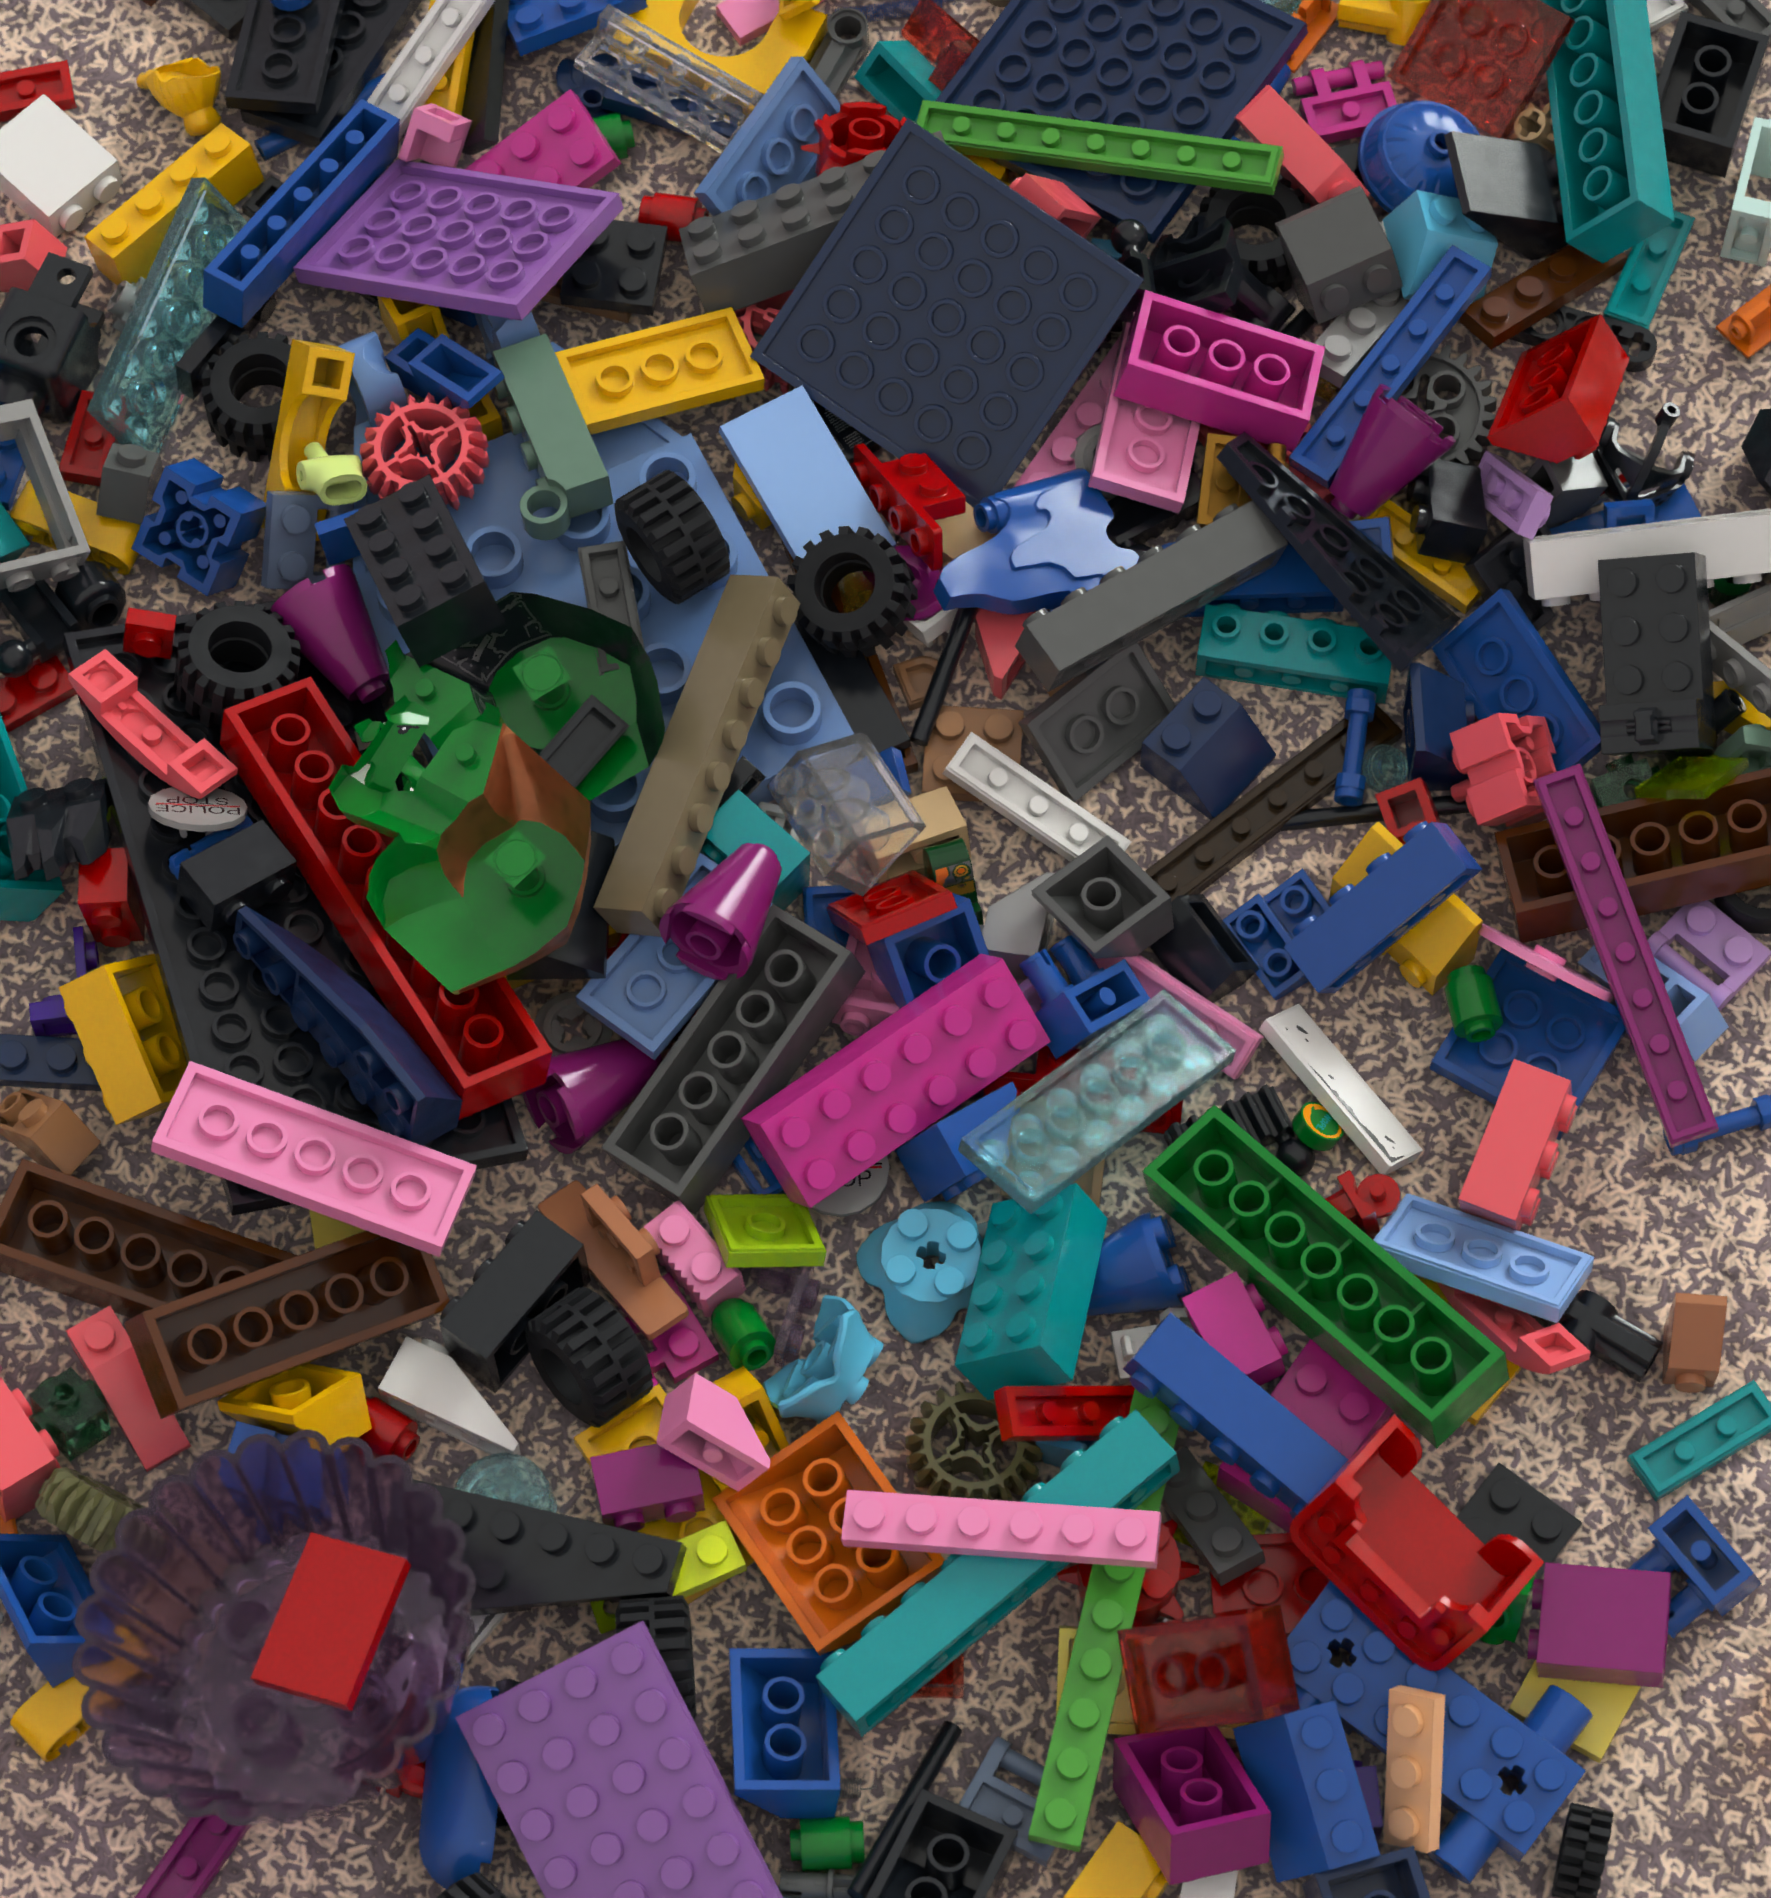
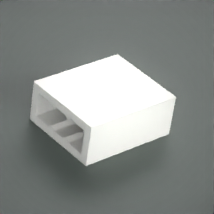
M45 94L41 95L0 129V190L29 217L38 221L56 238L65 230L68 232L75 230L83 222L87 212L99 202L106 203L114 198L119 191L120 185L123 184L118 160Z

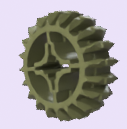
M958 1381L955 1384V1396L950 1397L945 1390L940 1388L936 1391L938 1406L928 1401H924L920 1405V1412L923 1417H913L911 1419L910 1429L915 1434L907 1436L905 1439V1448L913 1452L907 1456L906 1464L908 1469L919 1470L914 1475L916 1487L930 1485L927 1495L942 1496L944 1494L946 1497L1013 1501L1009 1490L1019 1496H1023L1028 1491V1485L1025 1480L1037 1479L1039 1468L1034 1463L1043 1459V1453L1040 1452L1041 1448L1035 1445V1441L1015 1442L1017 1451L1014 1459L999 1474L993 1455L1003 1448V1442L1001 1440L995 1399L987 1400L975 1386L974 1392H966L965 1385ZM968 1415H982L990 1417L994 1421L987 1424H978L973 1422ZM949 1423L955 1441L945 1448L943 1456L935 1459L932 1452L933 1441L941 1428ZM966 1439L968 1442H972L975 1447L983 1445V1458L973 1449L965 1451ZM960 1472H971L981 1481L969 1482L953 1476Z
M67 1467L55 1468L49 1479H45L38 1492L40 1496L35 1503V1507L41 1517L58 1527L59 1530L71 1535L74 1539L87 1544L106 1556L115 1558L121 1563L124 1562L141 1570L154 1568L158 1559L163 1557L169 1546L168 1541L173 1530L165 1519L149 1510L148 1507L120 1493L118 1490L112 1489L104 1483L83 1475L76 1470H71Z

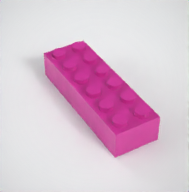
M979 954L744 1115L741 1120L789 1200L812 1208L1051 1041L1003 958Z

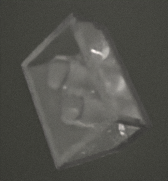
M861 732L797 751L767 785V788L802 844L810 852V856L822 876L861 896L867 893L926 827L869 737Z

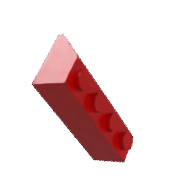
M1601 314L1521 353L1487 436L1492 445L1557 464L1572 456L1575 459L1586 457L1599 446L1600 437L1607 424L1612 405L1615 403L1616 394L1623 381V376L1630 360Z

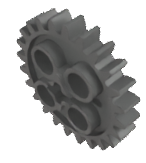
M1447 344L1440 354L1433 353L1407 386L1410 391L1401 395L1417 406L1420 380L1422 378L1429 379L1425 413L1444 428L1441 433L1448 434L1456 440L1452 448L1439 459L1469 465L1468 457L1481 461L1483 457L1481 445L1491 446L1487 436L1496 416L1492 412L1496 411L1497 400L1496 397L1488 396L1491 394V381H1479L1481 379L1482 367L1478 365L1467 370L1468 354L1464 353L1453 360L1450 358L1451 346ZM1441 391H1451L1457 396L1453 399L1444 400L1436 396V394Z

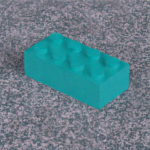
M1077 1183L992 1203L955 1361V1366L987 1400L995 1399L993 1391L1004 1386H1053L1073 1381L1108 1221L1105 1214Z

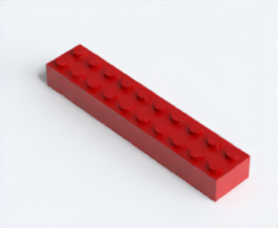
M307 677L224 709L220 736L221 747L230 761L238 768V774L283 845L296 859L298 869L390 1014L404 1027L462 1099L459 1120L545 1084L553 1051L506 978L501 977L460 994L451 993L384 930L366 899L369 891L370 872L377 857L389 846L394 838L349 821L339 810L328 787L342 764L354 767L362 755L312 677Z

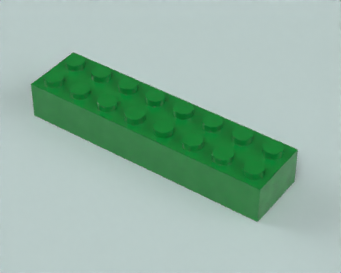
M1213 1105L1142 1171L1149 1198L1232 1271H1236L1239 1277L1247 1284L1253 1283L1263 1298L1434 1447L1438 1448L1509 1380L1504 1351L1217 1106Z

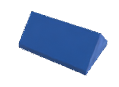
M0 1534V1599L26 1651L52 1688L119 1649L121 1641L65 1534Z

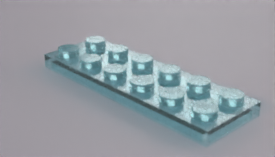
M206 177L191 178L87 408V411L121 445L135 444L143 447L145 450L160 453L185 397L182 391L178 389L175 364L217 316V314L203 307L204 269L247 223L241 214Z
M1163 989L961 1138L958 1151L1032 1214L1232 1063L1236 1049Z

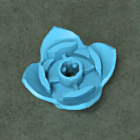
M945 1201L922 1203L912 1209L905 1210L898 1219L885 1223L875 1229L862 1243L856 1254L857 1266L861 1277L868 1285L882 1290L885 1312L891 1325L910 1343H920L939 1336L950 1327L959 1310L968 1309L984 1240L978 1232L977 1223L972 1215L959 1205ZM934 1255L939 1257V1261L943 1264L936 1263L935 1269L924 1268V1259L922 1258Z
M825 1295L822 1298L820 1311L815 1322L814 1337L812 1338L815 1340L816 1346L806 1359L798 1358L787 1364L762 1384L771 1405L778 1409L779 1416L782 1418L804 1417L810 1418L819 1424L835 1412L840 1411L844 1401L851 1405L855 1404L863 1395L869 1383V1379L864 1377L863 1374L876 1361L883 1349L884 1344L868 1332L860 1313L855 1310L854 1306L844 1298Z

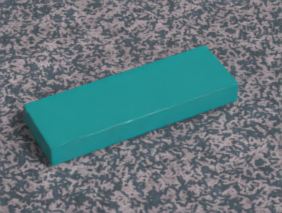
M1673 210L1675 222L1632 247L1604 311V317L1641 326L1649 330L1694 225L1695 217Z
M1755 1380L1630 1454L1627 1461L1654 1500L1658 1501L1770 1433L1771 1403Z

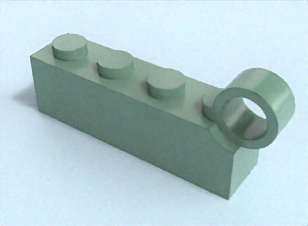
M543 334L493 351L495 366L503 372L505 377L493 389L498 400L506 398L509 407L504 408L512 434L521 433L525 442L520 444V450L528 471L537 469L540 476L539 479L535 480L536 486L527 490L520 500V512L524 529L535 539L553 540L568 530L571 518L614 503L608 473L547 334ZM543 507L558 509L555 514L546 518L533 516L535 511Z

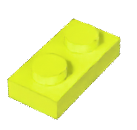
M726 1520L677 1540L682 1542L687 1550L672 1596L683 1595L686 1598L747 1571L746 1562Z

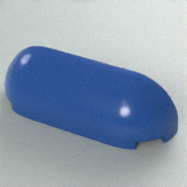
M468 1686L449 1694L435 1710L428 1731L419 1851L427 1872L445 1889L471 1874H480L481 1863L491 1864L498 1802L455 1717L497 1696L499 1689L493 1686Z

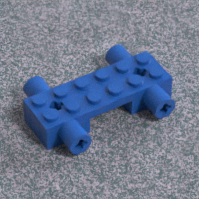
M1331 1580L1268 1663L1267 1673L1276 1677V1681L1285 1688L1267 1710L1265 1719L1335 1700L1344 1732L1350 1735L1352 1731H1355L1385 1755L1387 1753L1389 1689L1403 1685L1445 1695L1441 1805L1453 1813L1454 1816L1440 1834L1439 1849L1427 1854L1438 1866L1463 1883L1470 1884L1497 1847L1520 1862L1586 1772L1584 1768L1565 1755L1593 1717L1589 1709L1574 1696L1555 1685H1550L1525 1720L1521 1722L1447 1666L1438 1671H1429L1412 1662ZM1339 1648L1348 1651L1350 1653L1348 1660L1352 1665L1348 1667L1343 1662L1340 1668L1333 1666L1330 1663L1333 1655L1330 1650L1335 1649L1338 1652ZM1509 1774L1515 1776L1519 1780L1518 1788L1522 1791V1794L1519 1795L1515 1790H1513L1510 1796L1504 1794L1500 1790L1503 1780L1499 1776L1504 1775L1506 1778Z

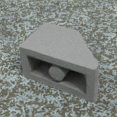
M1046 872L989 906L985 924H979L989 955L1003 958L1014 978L1026 980L1028 977L1020 969L1019 964L1042 949L1048 948L1054 917L1032 896V890L1055 873Z

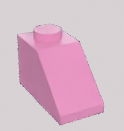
M694 1373L665 1396L657 1445L738 1492L769 1469L771 1460L736 1396L697 1373Z

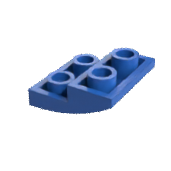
M1303 868L1266 896L1262 897L1258 893L1223 919L1224 923L1258 966L1259 970L1256 972V975L1275 1000L1309 982L1283 947L1295 937L1292 933L1293 929L1309 916L1316 915L1319 917L1331 907Z

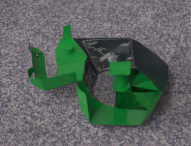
M510 592L496 601L506 623L420 668L411 652L407 654L402 652L397 640L385 650L389 663L394 702L396 703L406 695L408 701L418 703L431 713L429 725L424 733L431 739L438 750L454 729L469 724L483 714L486 709L485 702L499 708L505 725L539 755L590 695L595 696L630 726L576 788L589 801L648 768L663 742L665 725L658 683L649 656L632 627L589 608L538 594ZM597 647L606 652L608 664L618 663L620 669L604 672V675L600 676L596 658L597 653L599 659ZM366 719L356 724L354 729L363 743H369L373 741L384 724L381 721ZM410 755L400 772L404 791H414L421 774L426 769L412 755Z

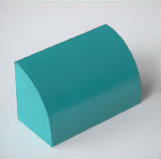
M908 40L877 41L854 76L882 105L887 106L886 109L898 121L904 116L906 119L910 118L917 122L922 101H936L949 83Z

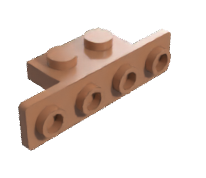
M575 1180L538 1204L541 1214L584 1244L589 1272L647 1340L655 1339L689 1315L686 1304L661 1277L656 1260V1255L660 1253V1249L655 1239L647 1229L642 1228L638 1231L630 1222L632 1217L627 1207L618 1196L614 1195L609 1198L598 1184L586 1190L579 1181Z

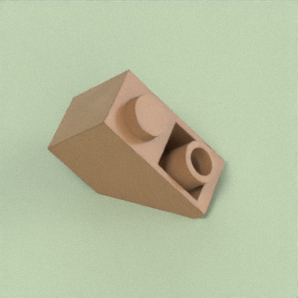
M21 1088L19 1091L8 1095L0 1103V1134L39 1165L71 1175L101 1143L64 1101Z

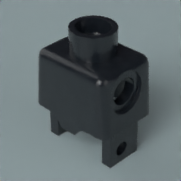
M48 252L28 291L16 287L10 288L0 308V405L32 399L39 418L42 417L62 424L72 418L76 411L81 391H87L100 367L98 347L101 338L100 329L105 321V315L102 311L79 303L93 276L92 267ZM71 275L75 277V280L70 284L60 283L61 278ZM32 333L41 334L38 343L33 342Z

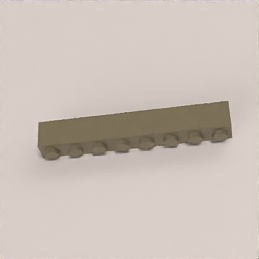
M731 574L729 576L664 734L661 747L650 768L593 907L617 933L661 937L659 923L662 916L670 906L682 897L689 878L695 870L703 843L712 828L720 801L730 783L731 774L739 754L747 741L748 732L756 712L763 702L765 690L773 670L780 660L781 651L790 628L797 617L800 602L778 576Z

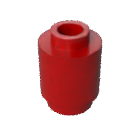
M656 192L654 196H643L639 209L638 223L667 226V241L682 243L679 229L688 226L697 218L709 216V211L706 208H702L701 201L696 197Z
M365 1396L372 1429L353 1440V1443L388 1465H394L398 1460L402 1462L407 1461L415 1452L420 1441V1436L416 1434L418 1423L380 1398L373 1397L370 1399Z

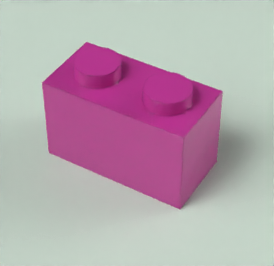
M1235 1271L1181 1298L1185 1313L1195 1333L1259 1386L1286 1373L1282 1356L1289 1353L1287 1346L1277 1327L1273 1326L1267 1329L1259 1313L1265 1311L1266 1308L1253 1283L1244 1286L1238 1273Z

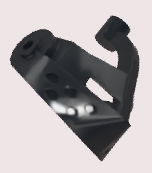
M1666 402L1656 415L1655 422L1658 427L1644 460L1623 450L1617 442L1620 423L1615 421V418L1608 416L1607 424L1599 440V446L1592 452L1608 484L1604 491L1608 498L1615 502L1652 499L1655 507L1670 499L1683 485L1684 481L1689 478L1694 467L1695 454L1692 452L1682 451L1675 462L1673 470H1667L1654 465L1668 430L1680 415V409L1676 404ZM1617 468H1619L1629 483V490L1625 488L1615 471ZM1659 486V488L1654 491L1645 494H1639L1640 491Z

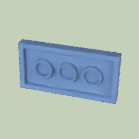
M791 57L695 190L694 194L712 216L728 211L742 201L757 200L775 193L784 185L791 183L799 184L816 176L817 154L801 150V146L819 143L820 135L814 127V121L822 119L825 114L830 117L839 113L841 104L804 57Z
M700 853L695 870L689 878L683 895L718 864ZM629 934L608 958L606 978H591L575 997L577 1005L655 1060L701 1007L719 980L699 974L683 964L675 956L679 948L671 938L665 944L662 937Z

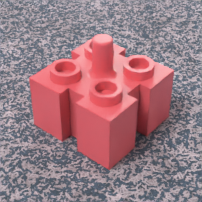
M1496 713L1449 733L1453 745V762L1460 773L1468 774L1469 779L1452 785L1450 792L1452 798L1457 803L1466 801L1468 810L1476 819L1477 825L1499 826L1505 823L1506 827H1519L1546 819L1533 784L1534 779L1557 772L1552 758L1556 750L1545 717L1525 715L1518 718L1517 714Z

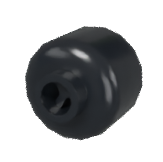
M85 561L82 566H78L80 572L76 576L57 583L55 594L78 621L81 630L113 626L119 620L126 604L125 590L106 565L98 561Z

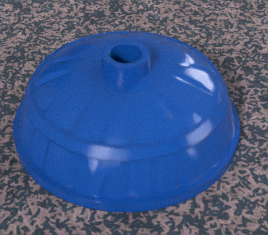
M1416 100L1388 107L1379 112L1369 122L1362 133L1358 145L1359 171L1369 193L1385 211L1391 213L1416 190L1459 199L1444 135L1451 131L1480 135L1474 125L1464 115L1438 102Z

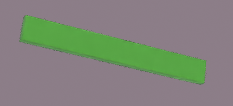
M928 100L922 101L916 122L930 133L941 130L945 143L965 155L1274 195L1284 158L1283 146Z

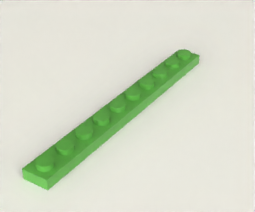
M1135 1389L1129 1414L1136 1409L1174 1449L1180 1426L1169 1415L1171 1409L1157 1397L1153 1399L1148 1398ZM1166 1483L1134 1510L1160 1512ZM1093 1564L1028 1834L1029 1841L1080 1852L1146 1568Z

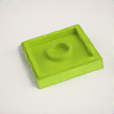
M786 1194L705 1196L703 1211L726 1268L824 1266L826 1250L808 1207L791 1202Z

